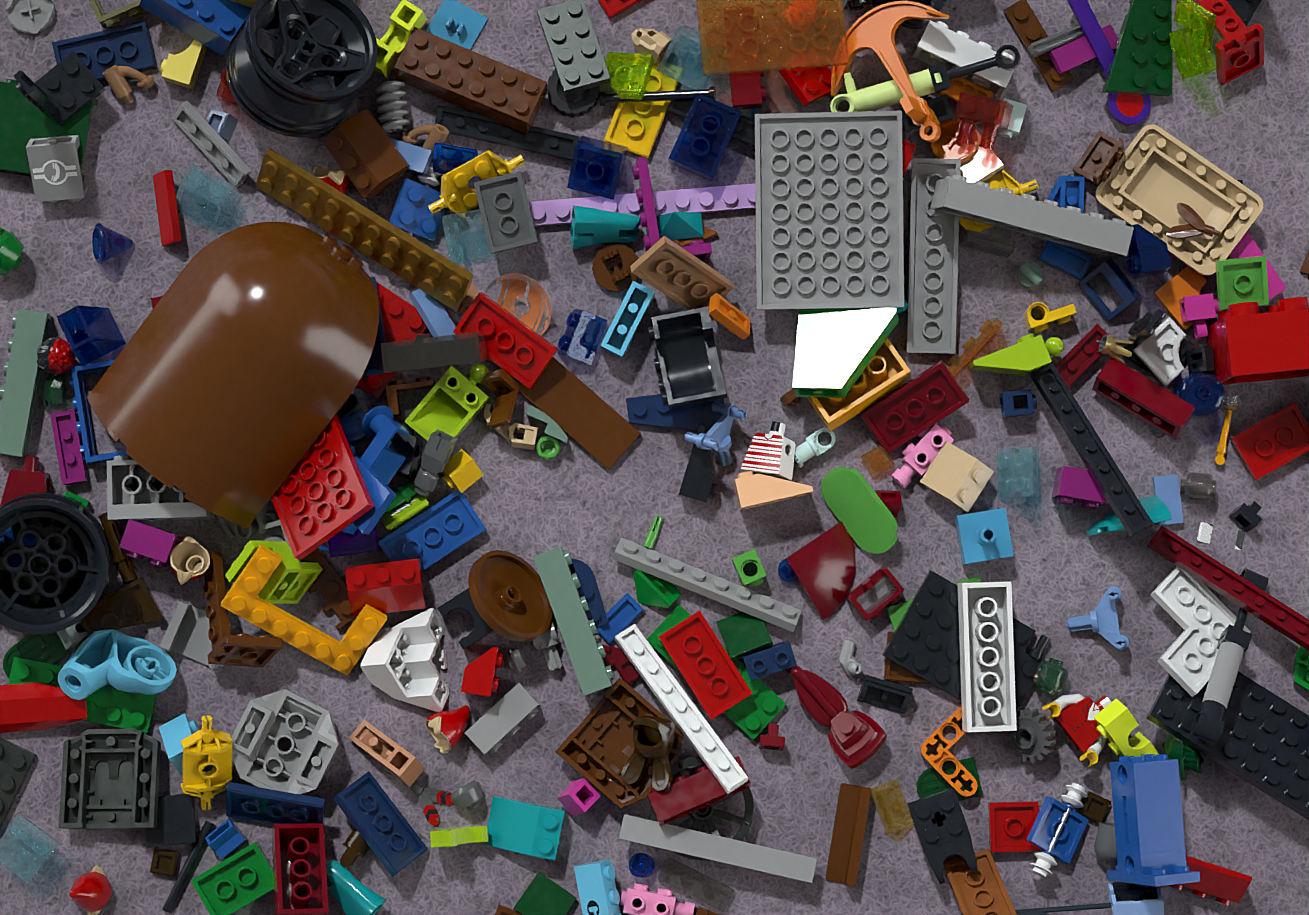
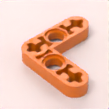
M961 706L923 742L920 752L922 757L959 795L968 797L976 792L978 787L977 781L948 751L966 733L961 731L958 725L951 721L953 718L956 721L962 718ZM952 726L956 730L954 739L947 740L943 737L942 731L944 727ZM937 734L940 741L947 744V746L943 748L941 744L936 748L938 753L936 756L933 754L928 756L926 754L928 750L926 745H934L938 741L934 739V736ZM945 761H952L955 764L956 770L952 775H947L942 771V764ZM960 770L964 773L960 777L964 781L970 780L972 782L970 785L972 790L970 792L968 790L961 791L962 784L958 779L955 783L951 781L952 778L958 775Z

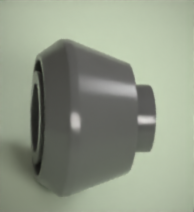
M475 780L451 794V801L462 810L467 808L469 812L481 805L480 799L483 798L481 784Z

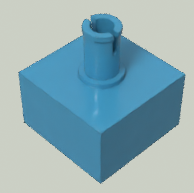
M1006 508L954 517L962 565L1014 556Z

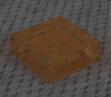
M882 444L861 456L872 477L894 465Z

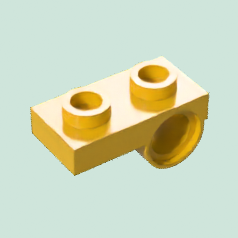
M1035 302L1024 313L1025 325L1028 331L1034 329L1035 333L1048 329V324L1057 321L1058 325L1072 321L1071 316L1077 312L1074 304L1049 312L1048 307L1044 303ZM1032 309H1039L1042 312L1041 320L1032 318Z

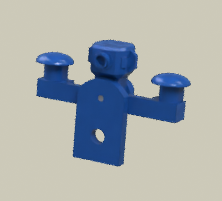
M377 406L371 409L363 418L361 425L363 434L367 437L375 438L361 458L356 456L355 448L349 443L374 504L372 509L341 530L352 535L357 528L362 533L369 535L396 496L387 485L406 457L393 452L389 448L392 443L390 440L396 432L407 436L409 432L400 423L393 420V411L387 406ZM325 543L318 547V549L327 552L330 549Z

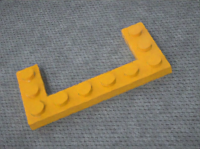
M260 544L221 601V607L270 634L282 638L283 641L348 676L386 622L387 615L366 604L342 639L338 641L262 599L258 594L282 561V556Z

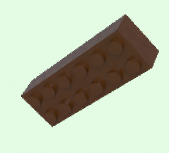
M414 27L394 66L395 80L404 82L407 85L525 134H528L547 95L546 81Z

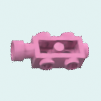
M936 423L918 434L921 439L915 445L911 442L902 451V454L905 456L901 461L905 464L901 469L897 468L891 475L892 479L905 489L912 482L911 478L915 474L918 476L925 474L945 442L952 443L954 441L950 436L952 432L943 424L939 426ZM935 436L941 438L940 445H936L933 442ZM918 454H923L925 456V461L923 463H920L917 460Z
M634 883L633 887L629 886L627 891H622L620 905L624 906L623 913H628V915H693L695 903L685 902L683 904L676 902L677 896H673V891L658 888L657 892L649 891L648 885ZM635 898H639L642 901L640 907L633 905ZM658 904H664L666 906V910L664 912H659L657 910Z

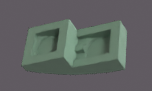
M529 405L526 415L547 425L544 434L567 444L568 438L561 427L547 414Z

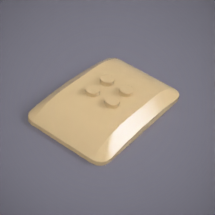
M1151 124L1141 129L1126 149L1121 160L1113 166L1109 178L1105 182L1102 181L1096 190V199L1102 206L1121 220L1126 221L1129 226L1134 227L1136 231L1204 276L1216 273L1215 261L1227 259L1261 214L1264 204L1259 195L1159 126ZM1184 203L1189 205L1203 219L1205 225L1215 227V230L1220 231L1221 235H1213L1211 237L1201 234L1189 238L1174 239L1168 237L1166 233L1174 226L1188 224L1179 215L1177 210V204Z

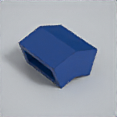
M229 818L205 837L208 845L221 860L247 840L237 825Z

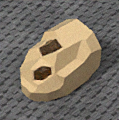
M639 28L631 34L633 46L638 53L654 62H659L667 54L673 41L662 31L658 32L653 28Z

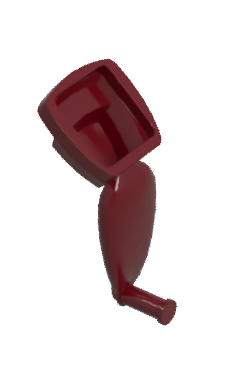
M797 665L786 669L794 677L796 692L806 711L819 725L830 728L828 733L830 745L850 769L858 767L880 749L887 739V734L877 722L860 711L848 712L845 698L822 677L808 670H802Z

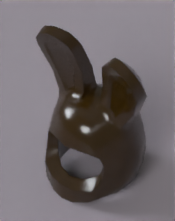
M638 716L633 725L634 752L623 767L621 774L622 780L625 783H637L642 777L648 759H652L653 788L662 792L670 787L672 775L668 753L672 748L675 738V724L672 720L654 716Z

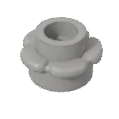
M521 649L509 650L510 655L507 656V660L511 669L521 671V668L527 666Z

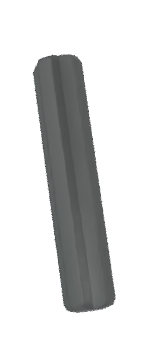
M1080 25L1031 43L1028 46V51L1032 57H1036L1085 35Z

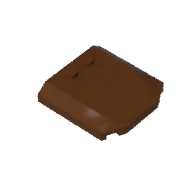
M619 677L600 702L574 732L566 738L555 753L616 806L622 809L647 798L648 794L651 793V789H653L652 759H648L642 777L637 783L627 784L621 777L623 767L634 752V721L638 716L668 718ZM676 725L674 742L668 753L671 768L678 761L684 734Z

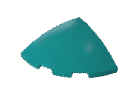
M1150 495L1138 498L1153 524L1172 520L1167 506L1158 496ZM1112 510L1096 521L1086 531V534L1091 536L1124 530L1125 528Z

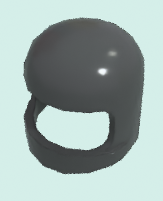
M1099 822L1094 849L1100 858L1111 862H1117L1115 824Z

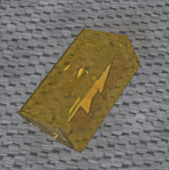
M897 779L871 788L873 801L887 835L914 825Z

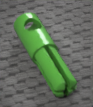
M655 516L644 542V547L653 548L663 521L661 516Z

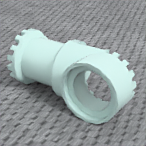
M821 428L808 436L805 442L795 448L794 459L800 468L805 461L815 455H821L834 445L836 439L834 432H830L828 428ZM821 432H827L831 435L832 441L829 445L822 446L819 444L818 435Z

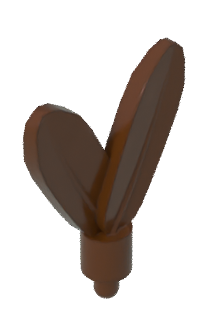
M1178 203L1177 210L1179 215L1188 224L1174 226L1166 233L1168 237L1174 239L1189 238L1201 234L1211 237L1213 235H1221V232L1215 230V227L1205 225L1203 219L1189 205L1184 203Z

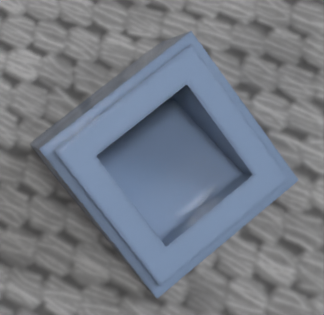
M211 109L207 118L208 124L222 139L230 141L239 120L228 113Z

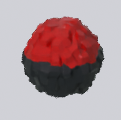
M58 336L47 338L38 347V359L36 362L47 374L57 376L69 371L73 367L76 354L74 353V348L63 338Z

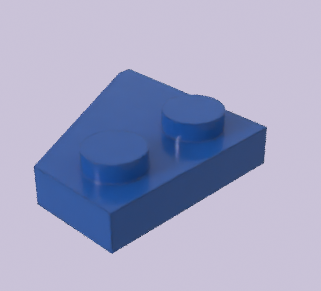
M1058 176L1046 200L1058 202V207L1067 208V206L1080 208L1082 209L1081 213H1083L1085 177Z

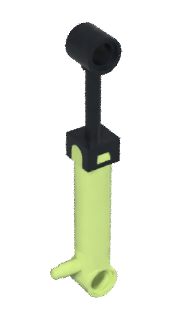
M1003 45L994 54L995 57L952 70H948L946 63L910 74L909 77L918 97L951 89L953 88L951 80L998 66V68L1006 71L1014 70L1020 64L1021 55L1015 46ZM1006 51H1011L1015 54V60L1011 64H1004L1001 61V57ZM848 72L843 75L847 93L835 96L830 106L832 112H839L838 104L846 100L850 104L848 112L874 111L900 103L899 100L905 96L894 79L856 90L854 79L851 73Z

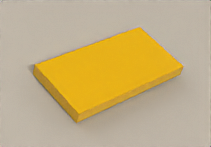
M638 53L622 93L675 91L683 69L662 61H650ZM671 101L618 103L603 142L649 159Z

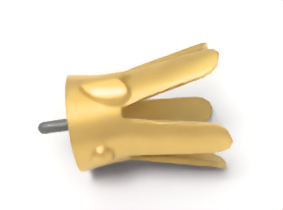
M1107 334L1102 337L1101 341L1096 340V342L1100 343L1099 352L1109 354L1124 365V361L1121 360L1123 355L1126 357L1132 356L1130 351L1120 346L1133 344L1134 341L1115 339Z

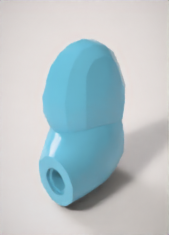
M110 629L94 631L82 642L60 670L58 683L66 695L77 700L86 698L96 690L109 684L117 690L154 695L163 692L172 684L177 669L175 662L169 654L147 640L131 637Z

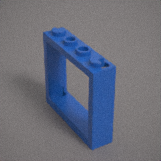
M115 360L71 367L72 374H70L69 382L71 388L75 389L76 396L73 398V407L79 415L76 427L78 435L82 436L83 440L80 452H82L83 460H86L88 464L114 460V456H129L125 452L126 450L100 455L96 454L84 375L106 372Z

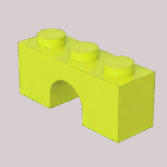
M402 0L390 16L391 24L386 34L380 40L376 38L378 50L374 70L386 78L399 59L414 27L421 29L427 21L424 12L407 0Z
M1115 699L1094 716V719L1099 724L1096 729L1104 739L1108 738L1110 740L1108 746L1115 755L1134 757L1141 756L1142 754L1159 755L1152 743L1140 732L1128 739L1129 734L1139 724L1128 708L1119 700Z

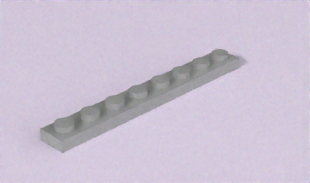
M624 538L620 539L612 557L616 561L791 632H794L801 610L791 605L759 594Z

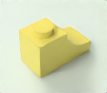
M194 39L185 51L175 55L169 53L168 58L163 60L160 68L164 80L193 89L207 46Z

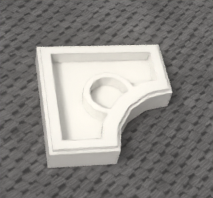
M1168 317L1155 329L1152 336L1133 349L1134 353L1165 386L1184 370L1178 351L1180 343L1186 334Z

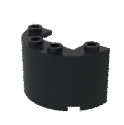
M709 306L651 317L652 326L648 327L650 341H655L658 358L654 359L656 373L661 372L662 380H658L663 406H668L671 409L727 398L723 372L720 369L714 340L712 320L709 315Z

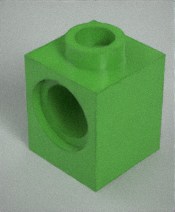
M755 549L732 559L743 586L749 584L750 588L763 583L762 578L767 575ZM746 563H753L756 566L757 573L754 576L749 577L744 574L743 567Z

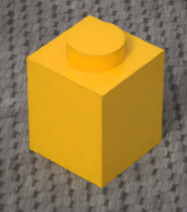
M461 449L446 464L443 471L445 476L442 479L450 489L455 487L462 493L484 474L473 458Z

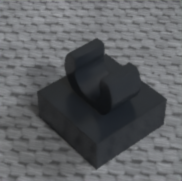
M1255 501L1248 506L1243 503L1228 517L1247 533L1261 522L1262 518L1257 513L1262 507Z

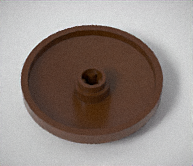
M502 550L487 552L474 562L468 577L470 596L482 619L495 632L512 641L528 642L536 639L548 629L552 619V607L541 577L530 564L519 556Z

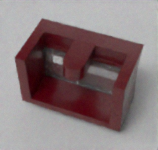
M881 566L845 597L864 620L871 619L873 621L883 613V607L888 603L893 605L902 597L900 593L904 591V588L887 567Z

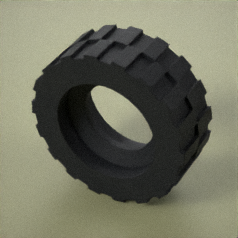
M554 69L548 79L547 94L551 106L557 112L559 111L563 116L567 115L575 118V116L581 117L585 113L591 112V109L597 105L600 86L586 89L584 96L578 101H569L562 94V87L556 69Z

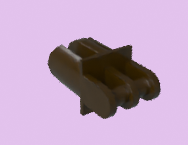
M356 828L352 830L346 841L342 844L347 849L340 859V864L343 867H349L358 856L364 858L370 849Z

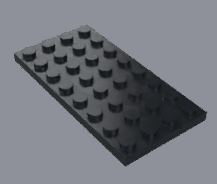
M1238 671L1224 715L1223 731L1216 744H1212L1190 734L1192 724L1199 713L1208 682L1192 697L1168 674L1146 719L1309 820V715Z

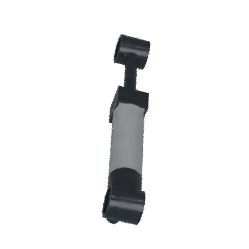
M1247 568L1242 571L1241 577L1263 591L1266 590L1269 581L1268 577ZM1241 607L1239 608L1234 626L1229 624L1220 635L1216 647L1219 650L1199 713L1190 731L1191 735L1212 744H1216L1223 731V719L1240 663L1252 637V634L1243 630L1248 612Z

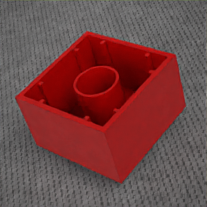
M1295 297L1278 300V305L1266 307V313H1259L1258 302L1235 303L1228 305L1227 310L1219 311V321L1207 327L1208 336H1206L1207 346L1213 347L1215 371H1211L1210 374L1211 386L1309 377L1308 298Z

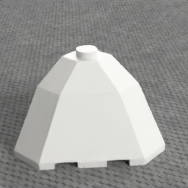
M429 608L388 629L367 649L360 667L370 683L392 698L432 711L442 712L449 695V684H446L443 680L442 670L447 669L446 650H441L440 644L442 635H445L444 624L435 609Z

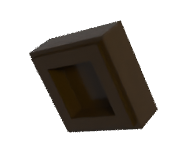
M1087 791L1088 797L1084 798L1082 803L1084 806L1080 808L1078 813L1098 823L1103 822L1111 801Z
M154 848L150 873L174 877L180 852Z

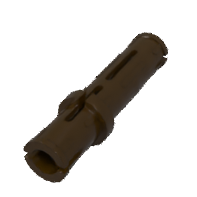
M108 512L99 515L98 517L114 557L112 560L113 564L117 565L123 585L135 581L138 577L131 562L132 557L125 554L126 549L119 547L122 534L117 522L108 520Z

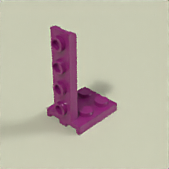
M640 157L636 159V165L632 166L634 180L639 181L640 189H636L638 204L642 203L643 213H640L641 226L646 227L647 236L643 238L645 251H648L660 238L648 163L646 158ZM704 240L692 241L690 246L682 247L701 261L709 260L712 254L711 243H704Z

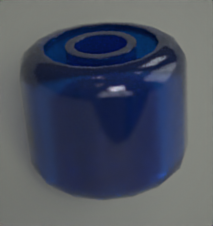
M1196 371L1183 377L1177 383L1174 395L1195 407L1191 419H1202L1216 413L1222 406L1224 387L1214 374Z

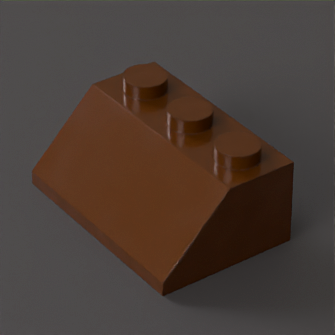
M368 109L338 125L322 141L363 198L379 196L410 166Z

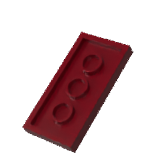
M941 360L861 412V416L889 454L967 404L969 398Z

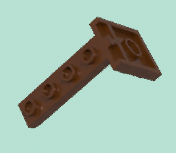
M211 551L209 554L210 566L204 574V595L207 596L206 616L209 618L210 624L208 637L212 643V651L208 654V664L264 667L283 648L282 638H272L270 635L260 637L249 636V634L230 635L228 610L221 607V601L226 596L222 555L219 551Z

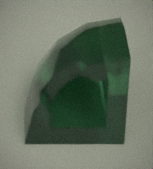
M66 372L57 376L48 375L43 386L44 407L68 405Z

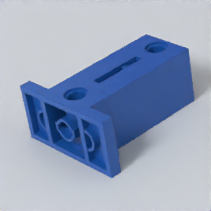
M1142 754L1137 757L1120 756L1119 761L1110 762L1118 864L1116 869L1107 870V880L1148 886L1200 882V872L1191 871L1189 866L1186 865L1178 759H1168V754Z

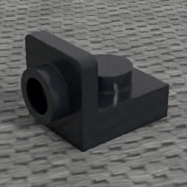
M1204 346L1187 351L1189 375H1209L1211 371H1215L1212 346Z

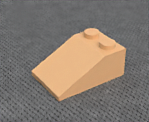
M752 471L739 473L738 478L733 482L740 510L805 496L813 492L812 486L763 474L753 475Z

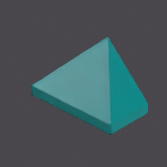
M671 212L656 217L660 239L663 236L672 241L704 237L702 213Z

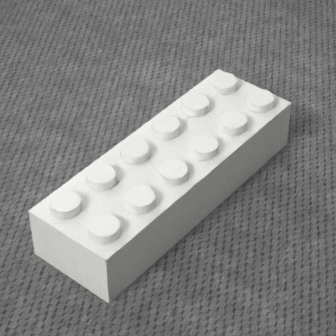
M1007 581L957 583L962 730L965 732L1017 731L1012 584Z

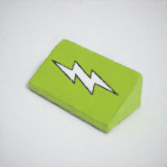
M417 493L411 497V501L408 503L405 501L390 511V513H384L381 518L387 530L392 531L430 507L431 504L426 496Z

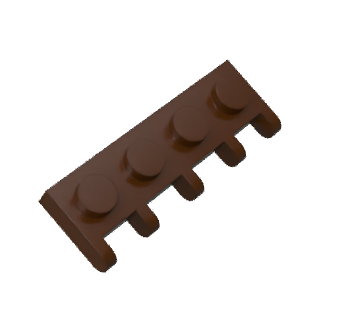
M317 548L301 559V562L318 563L323 569L313 582L314 585L307 591L309 594L317 589L329 603L322 611L326 613L333 608L342 620V622L335 626L339 631L357 616L353 617L347 585Z

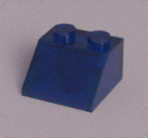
M581 136L576 142L567 188L614 200L624 169L628 147Z

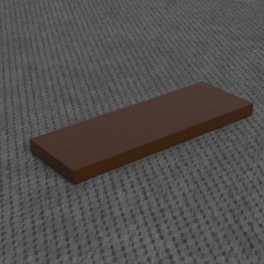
M554 357L531 389L511 376L520 385L519 392L552 418L562 430L608 470L611 469L641 434Z

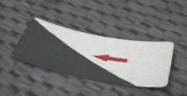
M1201 522L1197 540L1213 544L1216 525ZM1235 529L1232 549H1242L1244 531Z

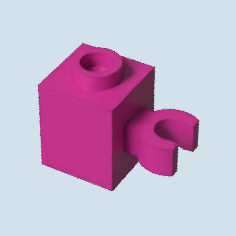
M1213 293L1181 298L1179 303L1182 324L1194 323L1195 339L1205 338V336H1208L1205 321L1213 320L1219 312L1217 299H1214Z
M586 778L572 781L557 799L572 816L585 813L600 795L596 791L597 788Z

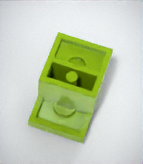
M250 540L225 576L228 581H236L261 544L281 555L282 561L258 596L271 604H298L323 569L318 563L300 562L296 559L286 541Z

